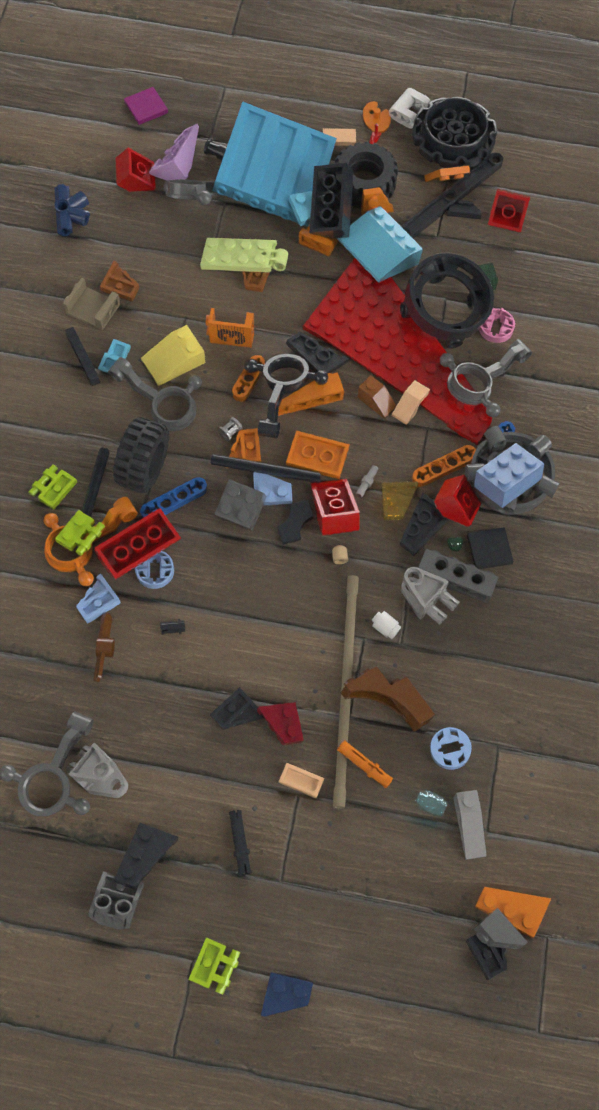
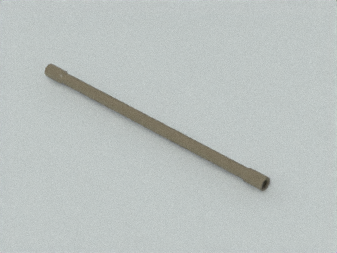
M354 575L347 577L341 692L345 687L344 683L352 678L356 600L359 577ZM342 694L340 700L338 747L344 740L348 742L351 699H345ZM337 751L333 808L344 809L347 757Z

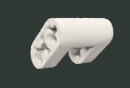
M408 88L390 108L389 115L393 120L412 129L417 114L409 109L413 107L419 111L422 107L428 108L431 100L420 92Z

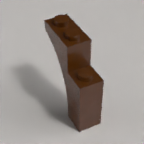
M377 666L371 670L369 668L365 669L360 673V677L356 679L352 677L347 680L341 692L345 699L364 698L388 706L397 712L414 732L428 724L435 716L407 676L401 680L397 678L389 683Z

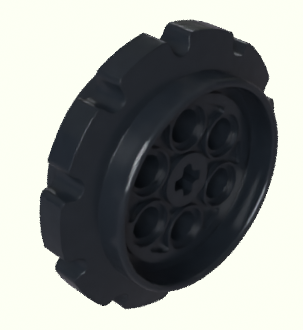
M443 97L429 102L428 108L422 107L414 120L412 139L415 146H420L419 153L429 162L434 161L443 168L469 166L470 168L480 164L481 158H488L492 153L496 142L497 126L495 120L489 119L490 113L482 105L475 104L469 99L462 97Z

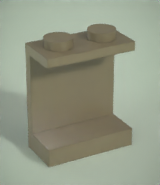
M81 278L74 285L73 291L65 298L63 304L67 315L103 331L120 306L119 295L113 291L107 297L87 288L85 279Z

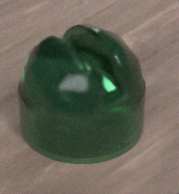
M462 537L447 539L448 547L451 551L457 552L461 550L463 546Z

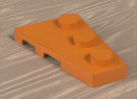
M484 887L475 908L488 915L498 908L518 931L534 938L551 898Z

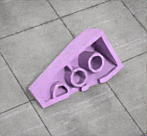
M198 124L185 129L174 141L175 145L164 152L166 156L162 160L158 159L149 171L151 175L166 181L186 179L188 177L193 162L199 129Z

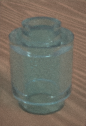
M427 789L424 792L420 791L415 801L418 803L417 808L433 816L438 815L440 817L443 815L448 801L444 800V797Z

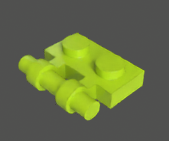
M52 464L49 469L43 472V476L32 484L29 494L35 497L40 492L41 494L38 496V499L54 510L76 485L77 479L62 469L58 474H55L58 468ZM49 480H52L47 487L44 486Z
M78 510L55 540L70 551L78 546L76 553L82 556L85 551H89L93 541L101 536V531L105 526L99 522L94 527V519ZM88 533L89 535L87 536V538L85 540H82L85 534Z
M206 938L188 980L208 989L212 981L218 983L215 992L223 995L226 987L230 985L231 981L229 979L233 969L237 968L239 963L237 960L240 952L232 949L230 956L227 957L223 955L226 949L225 945ZM220 962L226 964L221 976L215 974Z

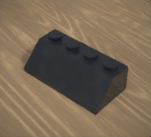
M347 163L314 166L310 234L332 239L349 237L354 171Z

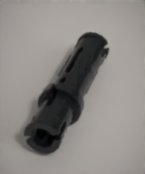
M233 810L229 812L235 847L233 854L237 860L238 875L243 876V873L245 875L252 873L248 856L250 849H247L242 810H237L236 813Z

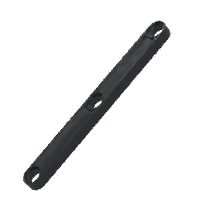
M497 152L491 153L488 158H485L480 164L471 169L470 173L465 174L464 178L456 181L401 227L414 239L445 214L450 206L461 201L502 167L503 156ZM492 159H497V160H499L500 162H499V163H493L491 160H492ZM451 195L455 199L448 200L446 196Z

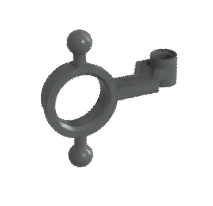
M174 179L166 181L163 186L167 197L198 200L202 205H208L211 202V196H225L212 191L215 181Z
M517 339L509 346L508 352L499 362L487 368L470 362L456 365L454 357L450 353L441 355L440 364L443 367H449L452 371L447 379V387L457 400L470 405L483 404L486 407L488 416L497 417L500 414L501 408L497 403H491L488 399L491 394L492 379L504 374L515 361L518 360L519 363L525 362L532 355V351L520 339ZM460 374L474 375L482 381L485 390L481 392L470 391L458 382L456 376Z
M119 357L108 370L112 378L119 382L125 379L134 391L151 400V415L154 422L165 425L169 431L182 430L188 427L195 419L197 408L195 400L190 394L194 389H199L202 385V379L198 375L189 377L188 386L185 389L169 386L158 392L142 382L132 370V365L122 357ZM176 395L188 401L189 409L187 413L178 420H166L158 414V406L166 397Z
M76 711L71 714L67 723V728L70 730L63 736L51 764L41 763L34 765L23 775L17 773L12 765H4L0 769V778L3 781L14 780L19 783L18 797L26 811L36 816H50L59 812L66 804L73 807L78 815H85L89 812L90 803L87 799L80 798L76 800L69 796L70 783L62 767L70 750L79 742L81 736L89 734L94 719ZM43 771H50L56 774L62 783L60 800L54 806L47 809L34 805L28 792L29 784L33 777Z

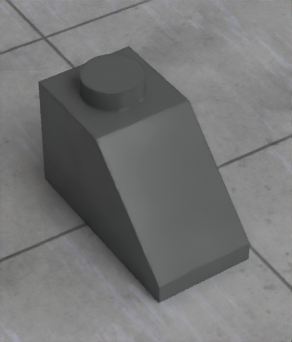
M498 908L492 911L474 928L478 939L491 947L519 949L528 943Z

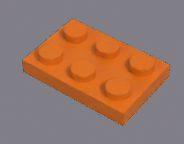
M296 431L286 465L302 470L319 472L321 475L340 479L350 444Z

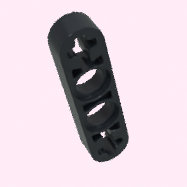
M74 327L65 329L67 339L90 385L99 384L100 380Z

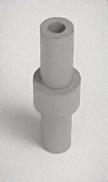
M372 465L368 474L362 478L361 485L355 494L358 498H362L367 488H370L374 482L373 478L379 470L377 466Z

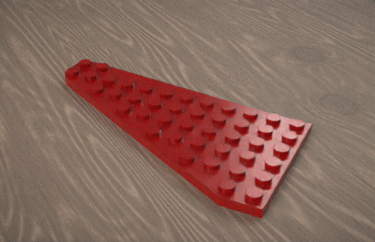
M354 258L303 325V330L332 345L402 394H404L414 380L429 388V394L419 405L446 423L447 427L478 445L492 422V417L486 413V407L483 404L470 405L463 403L450 393L447 387V379L452 371L449 367H443L440 364L441 355L447 353L436 337L424 332L411 317L402 318L400 304L404 301L405 295L392 277L378 282ZM463 374L456 376L458 382L464 388L476 392Z

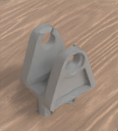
M410 567L405 571L401 591L420 620L427 614L440 625L447 615L438 609L435 604L440 601L450 611H453L460 603V601L447 592L448 581L417 567ZM410 573L416 574L419 577V579L413 577L408 578V575Z
M95 743L91 747H82L87 752L80 750V761L78 763L71 762L70 765L74 768L72 769L67 766V773L90 794L113 798L123 796L128 790V782L115 762ZM121 782L120 789L113 790L114 785Z

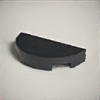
M466 200L458 201L453 206H450L447 216L480 220L482 216L481 210L474 206L473 202Z

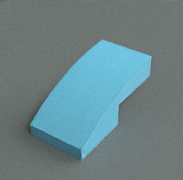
M113 339L108 353L104 354L98 369L108 373V370L119 357L126 359L131 346Z

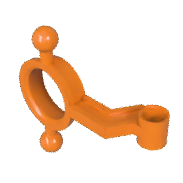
M128 497L118 499L114 503L113 508L109 509L103 522H101L105 528L101 531V536L93 542L116 531L121 521L130 522L136 518L138 512ZM46 514L44 524L53 530L48 535L45 543L44 553L47 562L52 568L61 572L77 571L79 583L82 586H90L94 581V577L91 572L84 569V566L92 557V544L89 551H85L82 556L74 560L61 561L56 559L51 553L52 546L56 541L55 538L65 526L59 527V518L56 514ZM86 533L82 540H85L89 534Z

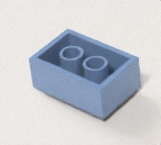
M515 443L476 471L474 487L503 508L542 479L544 463Z

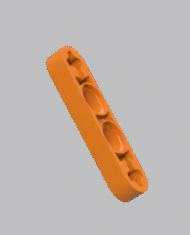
M471 445L463 446L417 468L412 475L413 484L418 487L426 486L465 467L467 464H471L476 448ZM465 452H467L468 454L471 453V457H469V455L464 456ZM451 458L455 459L457 461V465L451 466L448 464L447 460ZM438 466L442 471L434 473L431 468ZM418 475H420L421 477L424 476V479H423V480H422L421 478L417 479V476H418Z

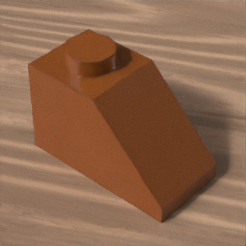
M370 375L359 386L358 398L385 419L395 410L397 405L386 387Z

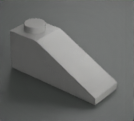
M473 790L456 793L453 799L465 860L486 857L482 812L478 792Z

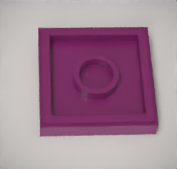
M154 87L124 98L126 106L139 125L168 113V108Z

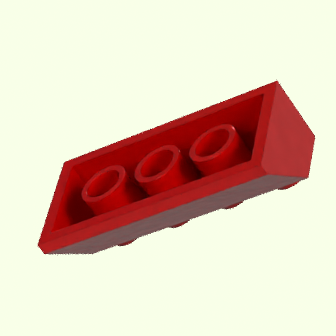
M161 508L94 549L96 556L106 571L116 580L176 543L181 537Z

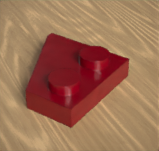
M296 702L260 706L257 708L259 715H263L268 722V727L277 735V739L282 745L297 744L304 741Z

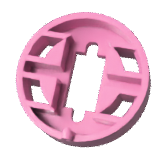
M493 308L490 316L479 329L482 337L490 342H505L513 334L515 320L509 312L503 310L504 308ZM500 319L502 325L499 334L496 333L493 336V332H490L493 322Z

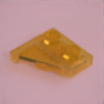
M418 482L382 483L384 520L404 518L417 489Z

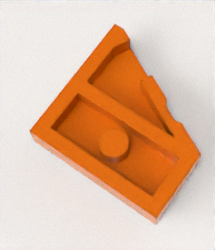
M469 166L439 169L424 175L425 182L434 180L446 181L451 177L461 179L464 178L465 174L470 173Z
M380 187L363 190L362 215L379 206L387 213L394 212L393 205L389 203L388 198L383 194Z
M258 428L239 430L236 437L237 440L231 448L229 457L261 462Z

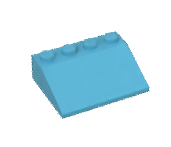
M381 206L367 211L350 225L349 237L337 238L378 282L418 265L423 251L419 244Z

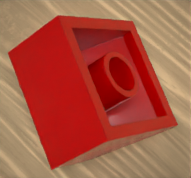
M129 147L115 158L116 182L118 186L129 192L156 189L155 176L149 173L154 165V161Z
M497 189L488 225L521 233L530 196Z
M465 475L445 480L434 500L436 508L443 517L467 527L471 526L481 506Z

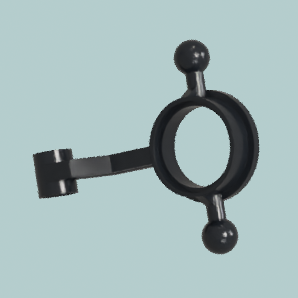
M294 354L274 356L265 365L258 364L254 359H248L244 364L246 372H263L269 388L273 390L268 402L267 419L260 420L258 435L277 439L280 432L278 412L284 394L294 393L304 387L309 379L314 380L319 385H324L328 381V374L323 370L316 373L309 372L307 362ZM281 368H294L302 373L297 379L288 382L275 380L271 376L274 371Z

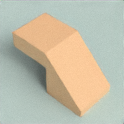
M414 380L404 392L392 416L407 425L416 415L419 404L429 394L430 389Z

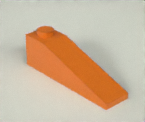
M338 372L333 374L327 373L329 378L324 385H319L312 381L282 399L278 416L343 400L344 389Z

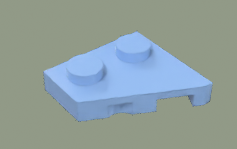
M253 472L254 489L265 493L267 496L264 505L292 504L291 483L268 474Z
M101 574L96 577L97 581L92 588L89 587L85 597L76 606L87 624L121 603Z

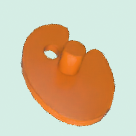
M369 102L363 109L365 125L373 132H375V124H378V132L383 133L387 131L391 123L389 111L385 109L381 112L377 108V102Z

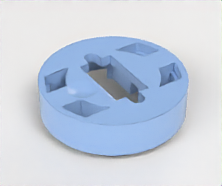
M161 551L143 562V564L135 567L138 581L143 586L151 589H158L167 585L174 575V565L171 557L164 551ZM156 559L157 563H160V578L153 581V578H150V563H153V560Z
M452 727L444 728L438 731L432 738L430 753L434 762L440 767L448 770L458 769L465 765L470 757L471 742L463 731ZM450 732L457 733V736L451 735ZM442 734L443 738L438 742V737ZM456 741L464 745L460 747L461 750L447 754L438 751V749L442 748L441 745ZM462 755H463L464 760H463L461 763H459L458 760H459V759L462 757ZM444 761L450 762L451 765L445 764Z

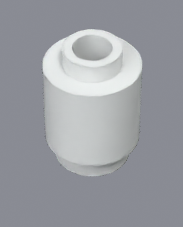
M385 611L382 614L378 612L372 619L374 622L372 626L386 638L393 639L401 629V626L398 625L399 622Z

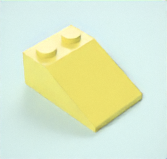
M185 325L167 335L142 356L141 360L157 385L160 386L204 364L205 353L189 327Z

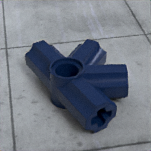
M59 184L54 188L57 233L62 236H69L73 233L72 222L81 226L87 225L90 212L82 208L89 205V201L83 191H79L70 197L69 186Z

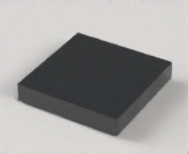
M505 527L467 534L474 566L477 569L513 564L514 561Z

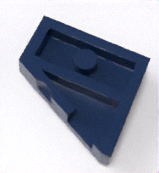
M271 972L261 1016L266 1017L308 1006L313 983Z

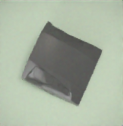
M103 871L89 910V917L100 925L118 930L128 929L131 926L144 883L140 882L135 889L114 882L115 876L108 875V872Z

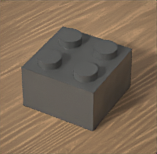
M229 479L214 515L253 531L267 496L261 491Z

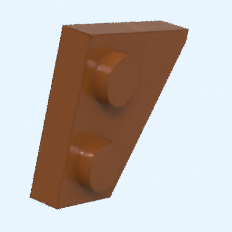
M242 271L246 290L263 292L270 272Z

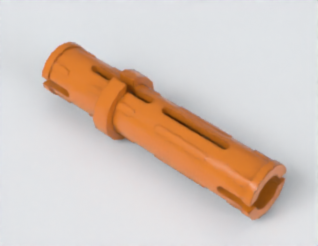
M346 740L337 748V751L367 773V777H372L384 788H387L392 782L393 777L379 768V764H374L346 742Z

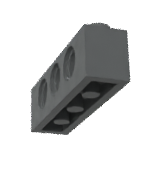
M426 549L418 567L448 581L447 588L487 604L499 578L490 571H482L472 564H464L454 557L441 555L436 550ZM440 565L444 569L438 570L435 566ZM458 572L462 577H456L453 573ZM472 579L478 580L480 584H474Z

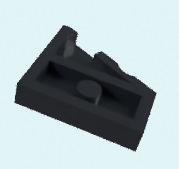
M240 687L210 714L223 730L264 718L262 714L259 715L257 712L258 706Z
M477 935L465 940L486 980L507 970L506 948L488 946L482 943Z

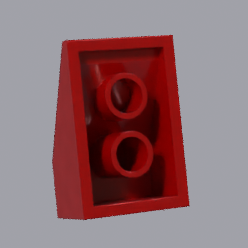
M341 479L311 483L312 496L322 536L358 531L360 512L348 480Z

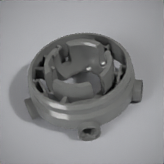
M499 426L491 427L484 433L486 440L476 449L471 464L465 465L467 481H471L473 491L483 504L502 514L512 515L528 512L537 507L547 496L553 497L560 483L554 480L555 465L548 452L552 447V443L548 437L540 435L534 439L517 432L502 433ZM517 443L544 463V477L539 485L537 483L523 492L520 497L522 502L535 491L534 500L516 504L517 498H515L502 508L474 487L476 471L503 453L504 448H510ZM486 453H488V455H489L490 457H489V459H487L486 457H483V456H484Z

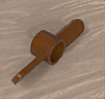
M104 613L101 619L99 637L96 642L97 659L93 678L95 682L101 680L105 657L113 658L115 639L109 638L112 624L110 613Z

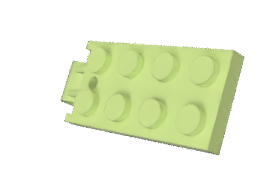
M207 238L200 266L203 270L270 272L273 267L274 270L284 271L286 269L288 251L281 248L275 249L277 240Z

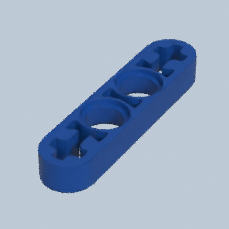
M201 477L194 478L147 502L140 509L141 517L144 518L149 515L146 514V510L150 512L156 511L155 505L158 506V509L161 508L166 515L203 496L207 491L206 481ZM198 484L199 486H202V489L199 490L195 487V485ZM179 492H186L187 497L179 499L177 494ZM164 500L171 502V505L167 508H163L160 504Z

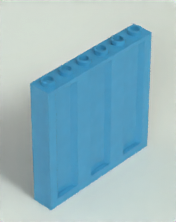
M242 102L212 191L298 223L288 200L289 195L312 191L314 166L329 165L337 138ZM310 220L306 221L304 226L308 227L310 225Z

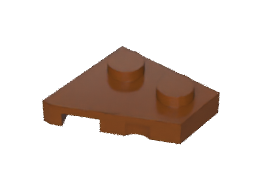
M113 261L100 285V291L111 294L113 291L120 298L133 302L139 290V284L130 278L129 274L125 270L123 271L116 261Z

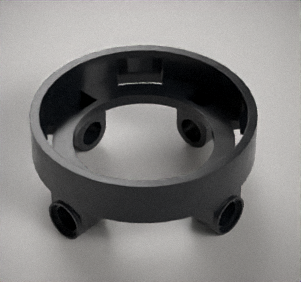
M452 253L435 254L419 263L406 285L405 299L400 304V313L402 318L411 317L417 326L429 335L446 340L447 348H457L463 344L465 338L475 334L490 316L494 305V292L485 272L470 259ZM459 267V268L465 270V271L468 272L470 275H472L473 278L471 279V278H470L469 276H467L465 273H463V272L457 270V268ZM419 274H421V277L418 279L414 286V279H417ZM447 276L464 284L469 290L467 306L472 310L470 316L463 322L456 324H447L434 319L426 311L422 302V289L428 281L431 284L439 283ZM481 314L482 316H481V318L478 320L479 323H477L476 325H473V324L476 322V320L478 319L479 315Z

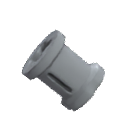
M232 417L230 422L224 427H220L218 431L225 440L230 441L236 432L243 430V427L236 418Z

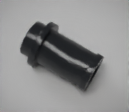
M178 619V621L160 622L161 634H182V632H185V621Z

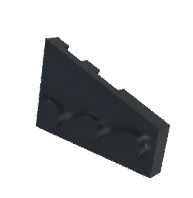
M302 332L295 334L286 341V345L297 356L303 358L314 373L320 370L332 373L348 362L347 357H340L331 348L326 349L322 347L318 341Z
M422 493L400 541V545L413 556L450 520L442 516L441 512L436 508L435 502L424 493Z
M139 823L114 878V882L135 889L148 875L151 868L178 841V836Z

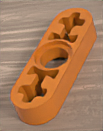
M255 355L250 358L265 365V360L262 356ZM244 369L233 386V398L239 402L245 401L263 372L248 373ZM251 375L254 379L248 382L244 380V377ZM244 386V393H240L239 395L238 392H240Z

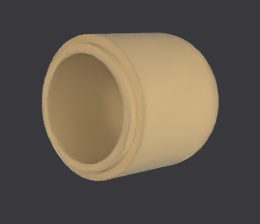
M343 545L335 546L332 549L333 562L335 564L347 563V548Z

